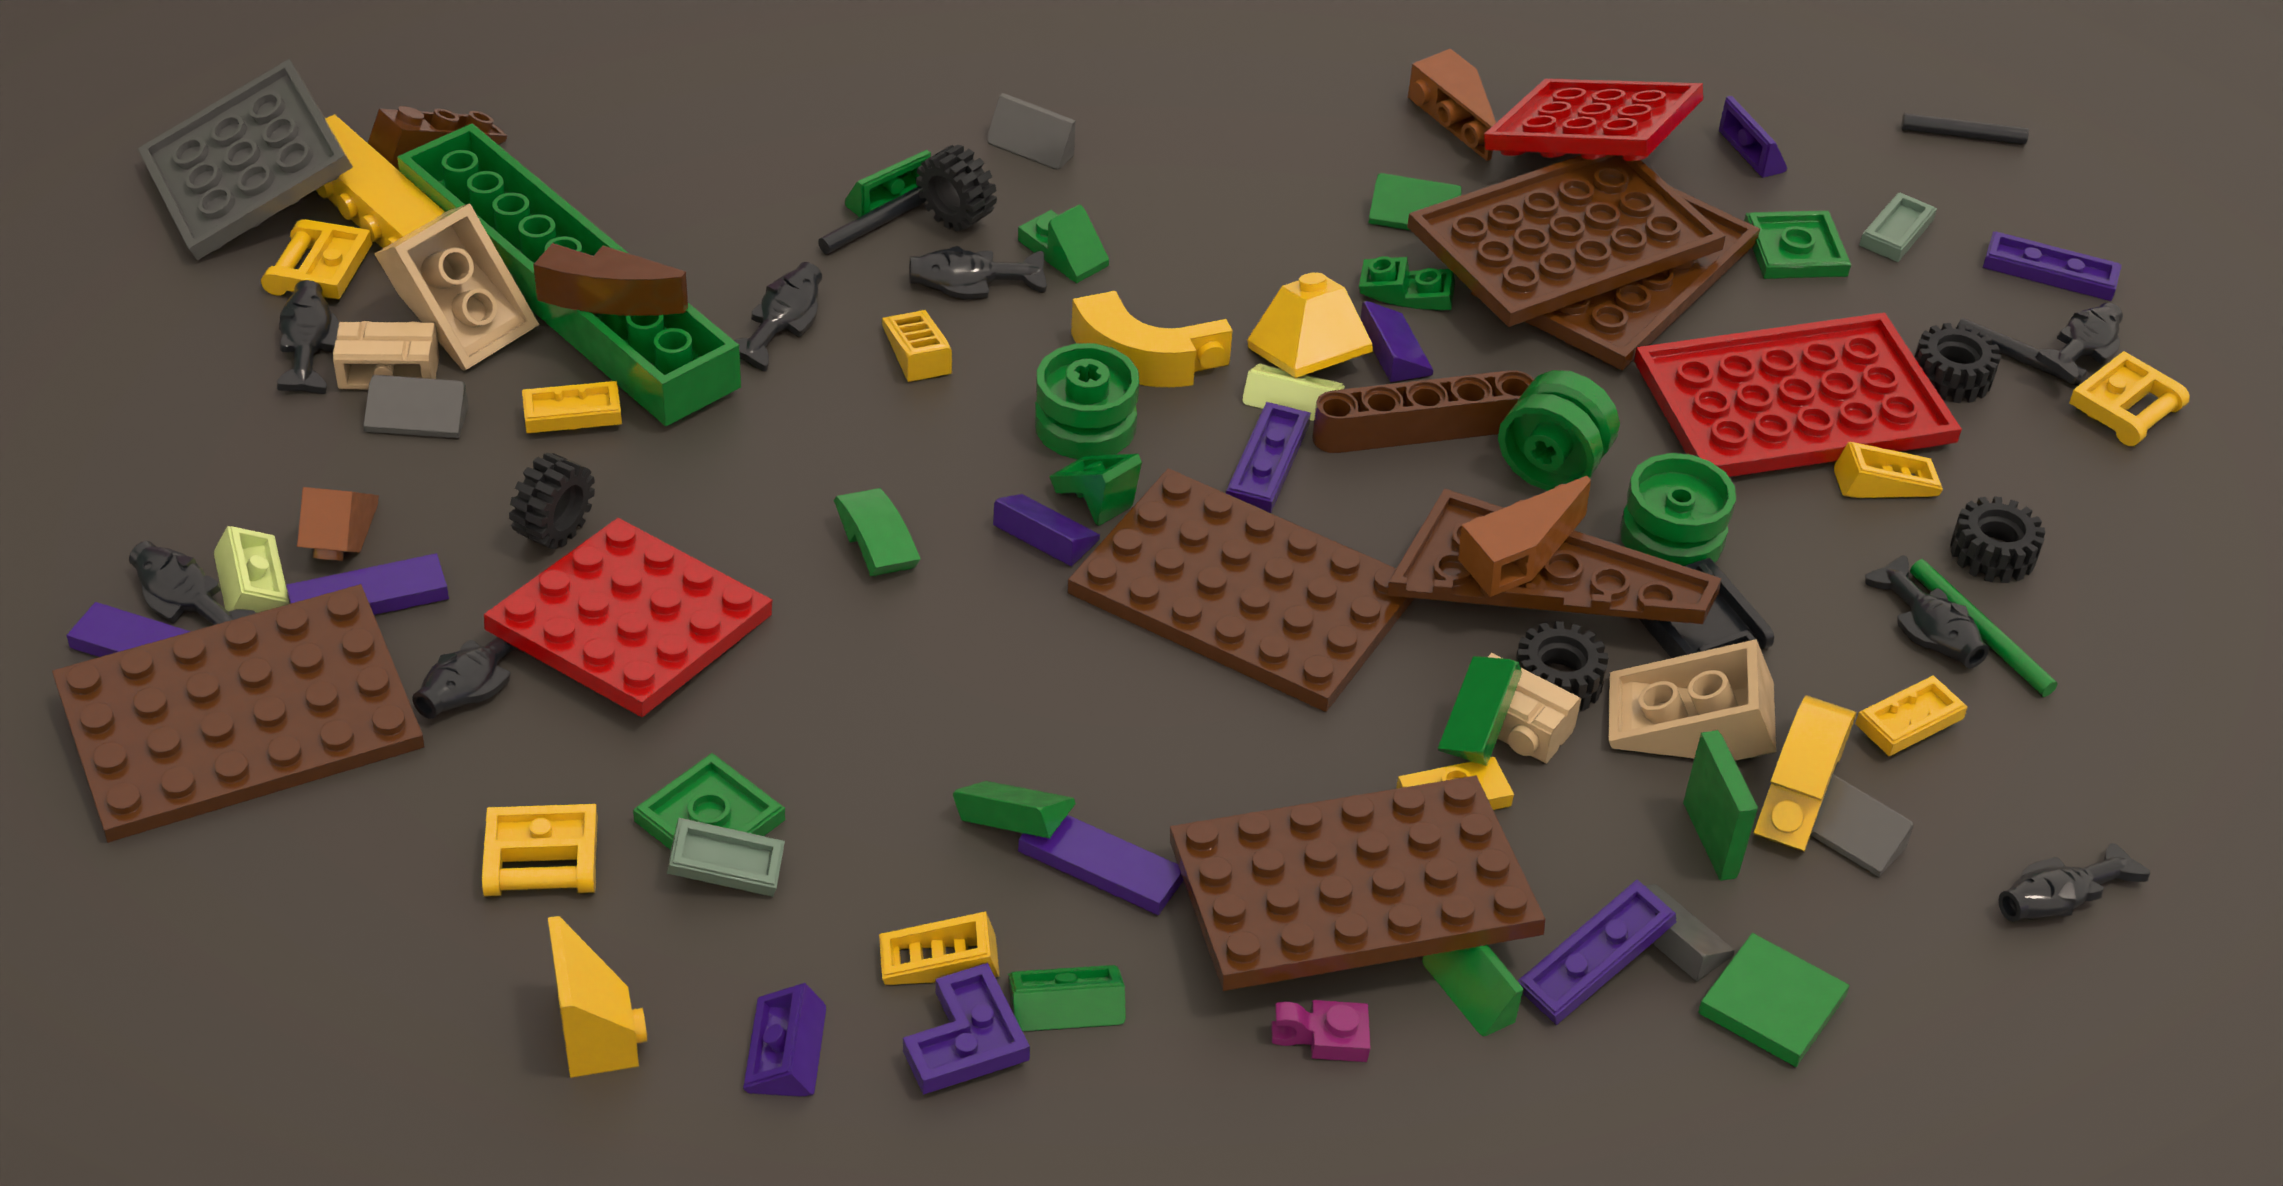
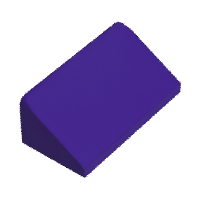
M1732 95L1727 96L1719 132L1762 178L1786 172L1787 165L1776 142Z
M1364 301L1362 303L1360 320L1372 342L1373 351L1389 381L1395 382L1433 375V368L1403 314L1384 306Z
M1023 494L1001 497L994 502V526L1071 567L1100 540V534Z
M806 983L758 997L743 1086L747 1093L799 1097L814 1094L826 1005Z

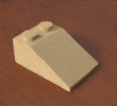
M470 203L448 210L375 253L398 295L422 323H435L438 342L462 370L469 369L539 325Z
M1757 639L1610 672L1609 743L1613 749L1694 759L1701 732L1719 730L1735 761L1776 752L1774 682Z

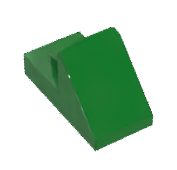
M1081 204L1059 215L1049 210L1018 227V241L1034 253L1038 251L1044 252V260L1076 284L1109 266V257L1086 210Z
M1139 454L1084 456L1049 477L1056 493H1076L1077 497H1084L1095 524L1099 526L1128 510L1133 505L1142 461Z

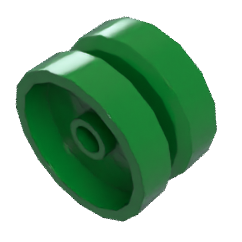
M1078 343L1057 348L1044 357L1036 371L1037 400L1035 402V430L1044 446L1059 455L1078 460L1084 456L1116 455L1130 445L1136 433V404L1139 395L1138 369L1131 359L1114 348L1095 343Z
M1551 370L1536 376L1526 388L1516 405L1500 424L1498 442L1503 458L1514 473L1530 485L1549 491L1558 485L1567 484L1585 476L1590 478L1600 464L1601 459L1616 441L1620 420L1617 408L1606 391L1591 379L1572 371Z
M1667 453L1648 458L1637 465L1630 478L1627 504L1623 510L1620 524L1622 543L1627 548L1682 566L1709 557L1716 563L1724 550L1728 535V524L1732 518L1736 503L1735 485L1725 471L1712 462L1691 454Z

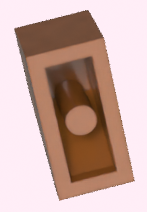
M303 487L297 547L314 548L313 558L343 561L344 551L361 552L378 506L379 495Z

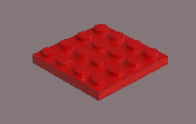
M1544 79L1484 133L1485 150L1501 151V154L1504 156H1517L1525 152H1540L1541 156L1546 158L1560 157L1569 153L1581 154V157L1584 159H1599L1606 155H1619L1626 161L1643 160L1704 99L1703 83Z
M617 518L484 613V630L634 714L643 717L772 615L773 600L628 522Z

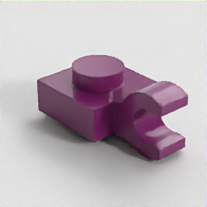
M1313 1000L1309 1013L1297 1003H1276V1021H1272L1271 1024L1273 1044L1281 1046L1295 1044L1311 1045L1312 1059L1368 1061L1371 1049L1368 1004Z

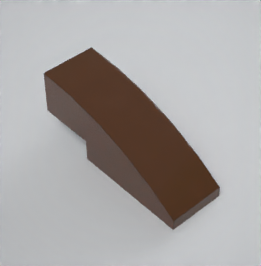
M552 243L533 264L537 301L573 310L624 316L684 313L688 309L686 271L610 247L602 246L592 256Z

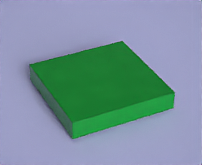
M1828 210L1746 213L1744 221L1760 228L1759 236L1752 249L1764 279L1848 277L1851 263Z
M1719 730L1701 732L1683 804L1719 880L1735 879L1740 873L1758 807Z
M713 753L633 809L634 822L670 850L678 818L765 836L786 820L785 807Z
M1752 933L1702 999L1698 1013L1797 1067L1846 998L1850 985Z

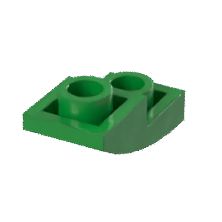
M1383 256L1363 260L1359 283L1360 294L1401 307L1425 310L1452 309L1455 277L1450 269L1427 268L1409 271L1407 257L1391 258Z
M881 488L835 497L834 503L849 543L858 542L870 577L913 569L917 566L920 556L912 537L896 507Z

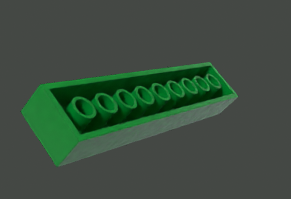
M473 123L397 156L399 171L445 212L469 203L471 204L530 309L612 381H617V385L665 427L741 388L739 344L689 303L688 309L684 313L624 316L573 310L537 301L533 264L552 243L592 256L602 246L628 252Z

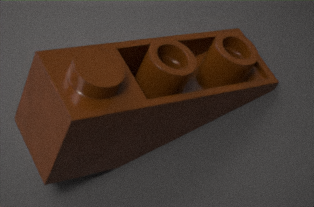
M400 106L398 110H378L368 144L399 170L397 156L472 123L498 145L506 142L507 135L493 124V118L479 111H470L468 114H455L440 108L434 109V112H424L408 106Z

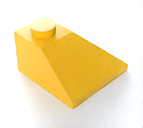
M1307 273L1302 275L1298 281L1283 285L1247 339L1249 349L1294 378L1373 352L1372 342L1345 287L1322 273Z
M560 916L549 917L548 924L570 1078L639 1067L637 1043L647 1042L643 1008L632 1009L628 986Z

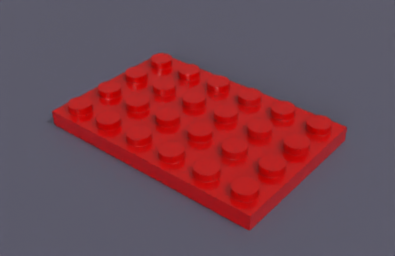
M1886 313L1636 348L1634 362L1686 454L1712 462L1725 471L1728 477L1837 461L1848 442L1898 452L1958 443L1962 430Z

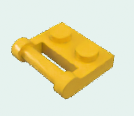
M301 219L297 221L291 230V241L275 266L268 267L262 276L261 285L268 293L281 296L286 291L294 292V287L297 283L310 280L321 286L323 297L340 299L372 246L371 231ZM312 248L299 270L295 269L305 251Z
M2123 351L2073 390L2069 404L2116 431L2117 438L2124 445L2135 446L2145 439L2147 430L2168 413L2177 412L2186 406L2190 396L2182 384ZM2148 393L2158 397L2157 400L2136 416L2127 411Z
M596 804L488 807L482 868L484 897L501 896L502 890L577 888L578 893H595L598 822ZM577 860V866L502 869L503 862Z

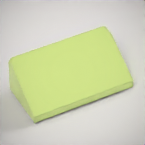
M1258 364L1248 371L1242 400L1246 405L1262 409L1266 402L1306 411L1311 413L1310 420L1314 421L1318 397L1324 392L1344 389L1345 386L1343 383L1310 375L1294 378L1280 368Z
M227 526L214 550L225 609L227 611L246 609L259 613L288 605L290 602L275 536Z

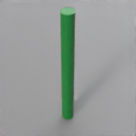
M1920 559L1912 565L1910 573L1930 592L1936 588L1941 589L1949 601L1966 606L1968 614L1973 618L1980 631L1981 639L2043 697L2054 692L2058 682L1924 559Z

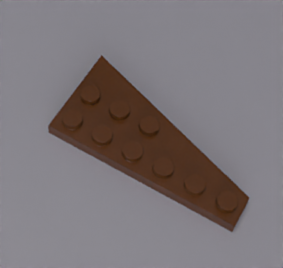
M1444 488L1388 583V596L1704 624L1719 593L1722 578L1573 530L1532 581L1489 597L1458 560L1461 526L1476 517L1488 515L1504 507Z

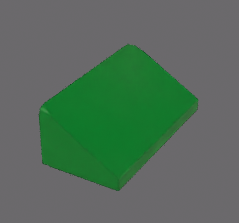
M925 150L857 181L845 198V206L858 217H861L918 187L916 185V178L920 175L916 173L917 169L923 161L931 157V152Z
M1379 173L1375 183L1368 223L1410 230L1407 227L1409 213L1461 196L1462 187Z
M1472 657L1439 743L1438 751L1485 766L1488 765L1522 675L1518 661L1504 658Z
M990 781L962 787L953 792V798L961 821L1045 838L1052 836L1076 804L1073 797Z
M1488 945L1423 957L1422 963L1481 1036H1488L1516 1022L1524 988Z
M1116 965L1014 971L1008 973L1012 1012L1022 1031L1121 1025L1126 1020L1125 985L1120 970Z

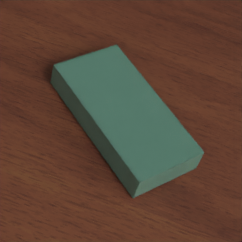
M1898 192L1864 231L1859 246L1899 262L1933 222L1937 208Z
M678 818L666 874L773 897L777 888L785 841Z

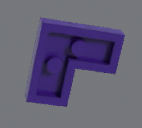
M988 963L937 978L935 993L950 1023L903 1037V1053L923 1095L1030 1060V1045Z

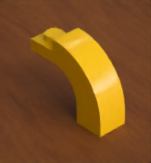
M1116 291L1073 299L1071 335L1076 344L1095 343L1114 348L1131 359L1138 369L1139 385L1167 388L1190 386L1194 383V372L1230 364L1233 330L1226 319L1182 328H1159L1142 323L1131 316L1125 309Z
M1808 695L1804 697L1774 770L1771 785L1756 824L1754 835L1805 852L1837 762L1839 763L1856 717L1855 711Z

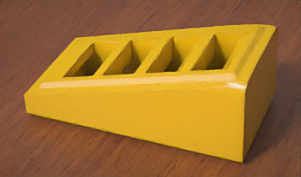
M926 310L882 318V326L907 382L952 374V350Z
M1848 442L1834 466V473L1841 493L1846 497L1939 496L1943 490L1931 458Z
M986 911L879 934L882 980L885 985L936 983L937 978L985 963L989 964L995 978L1000 977L996 936ZM968 946H977V948L969 950ZM946 947H954L955 953L946 955ZM923 948H932V958H923ZM900 949H910L909 963L901 964Z

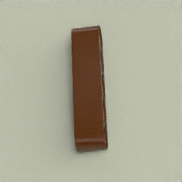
M1508 370L1324 392L1316 401L1312 434L1313 443L1325 452L1344 453L1499 434L1502 421L1534 379L1525 372Z

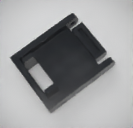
M1710 557L1685 566L1722 578L1719 593L1704 624L1639 619L1671 658L1757 639L1761 650L1771 647L1774 643V633L1771 627Z

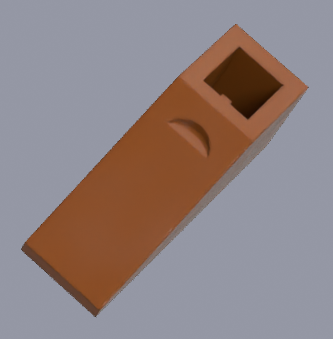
M1447 49L1413 63L1408 98L1486 161L1491 160L1493 150H1485L1484 133L1496 123L1477 69L1452 49Z
M1585 476L1567 484L1558 485L1554 489L1526 500L1517 501L1511 506L1485 516L1476 517L1470 522L1462 524L1458 560L1489 597L1530 582L1535 578L1586 516L1591 484L1590 478Z

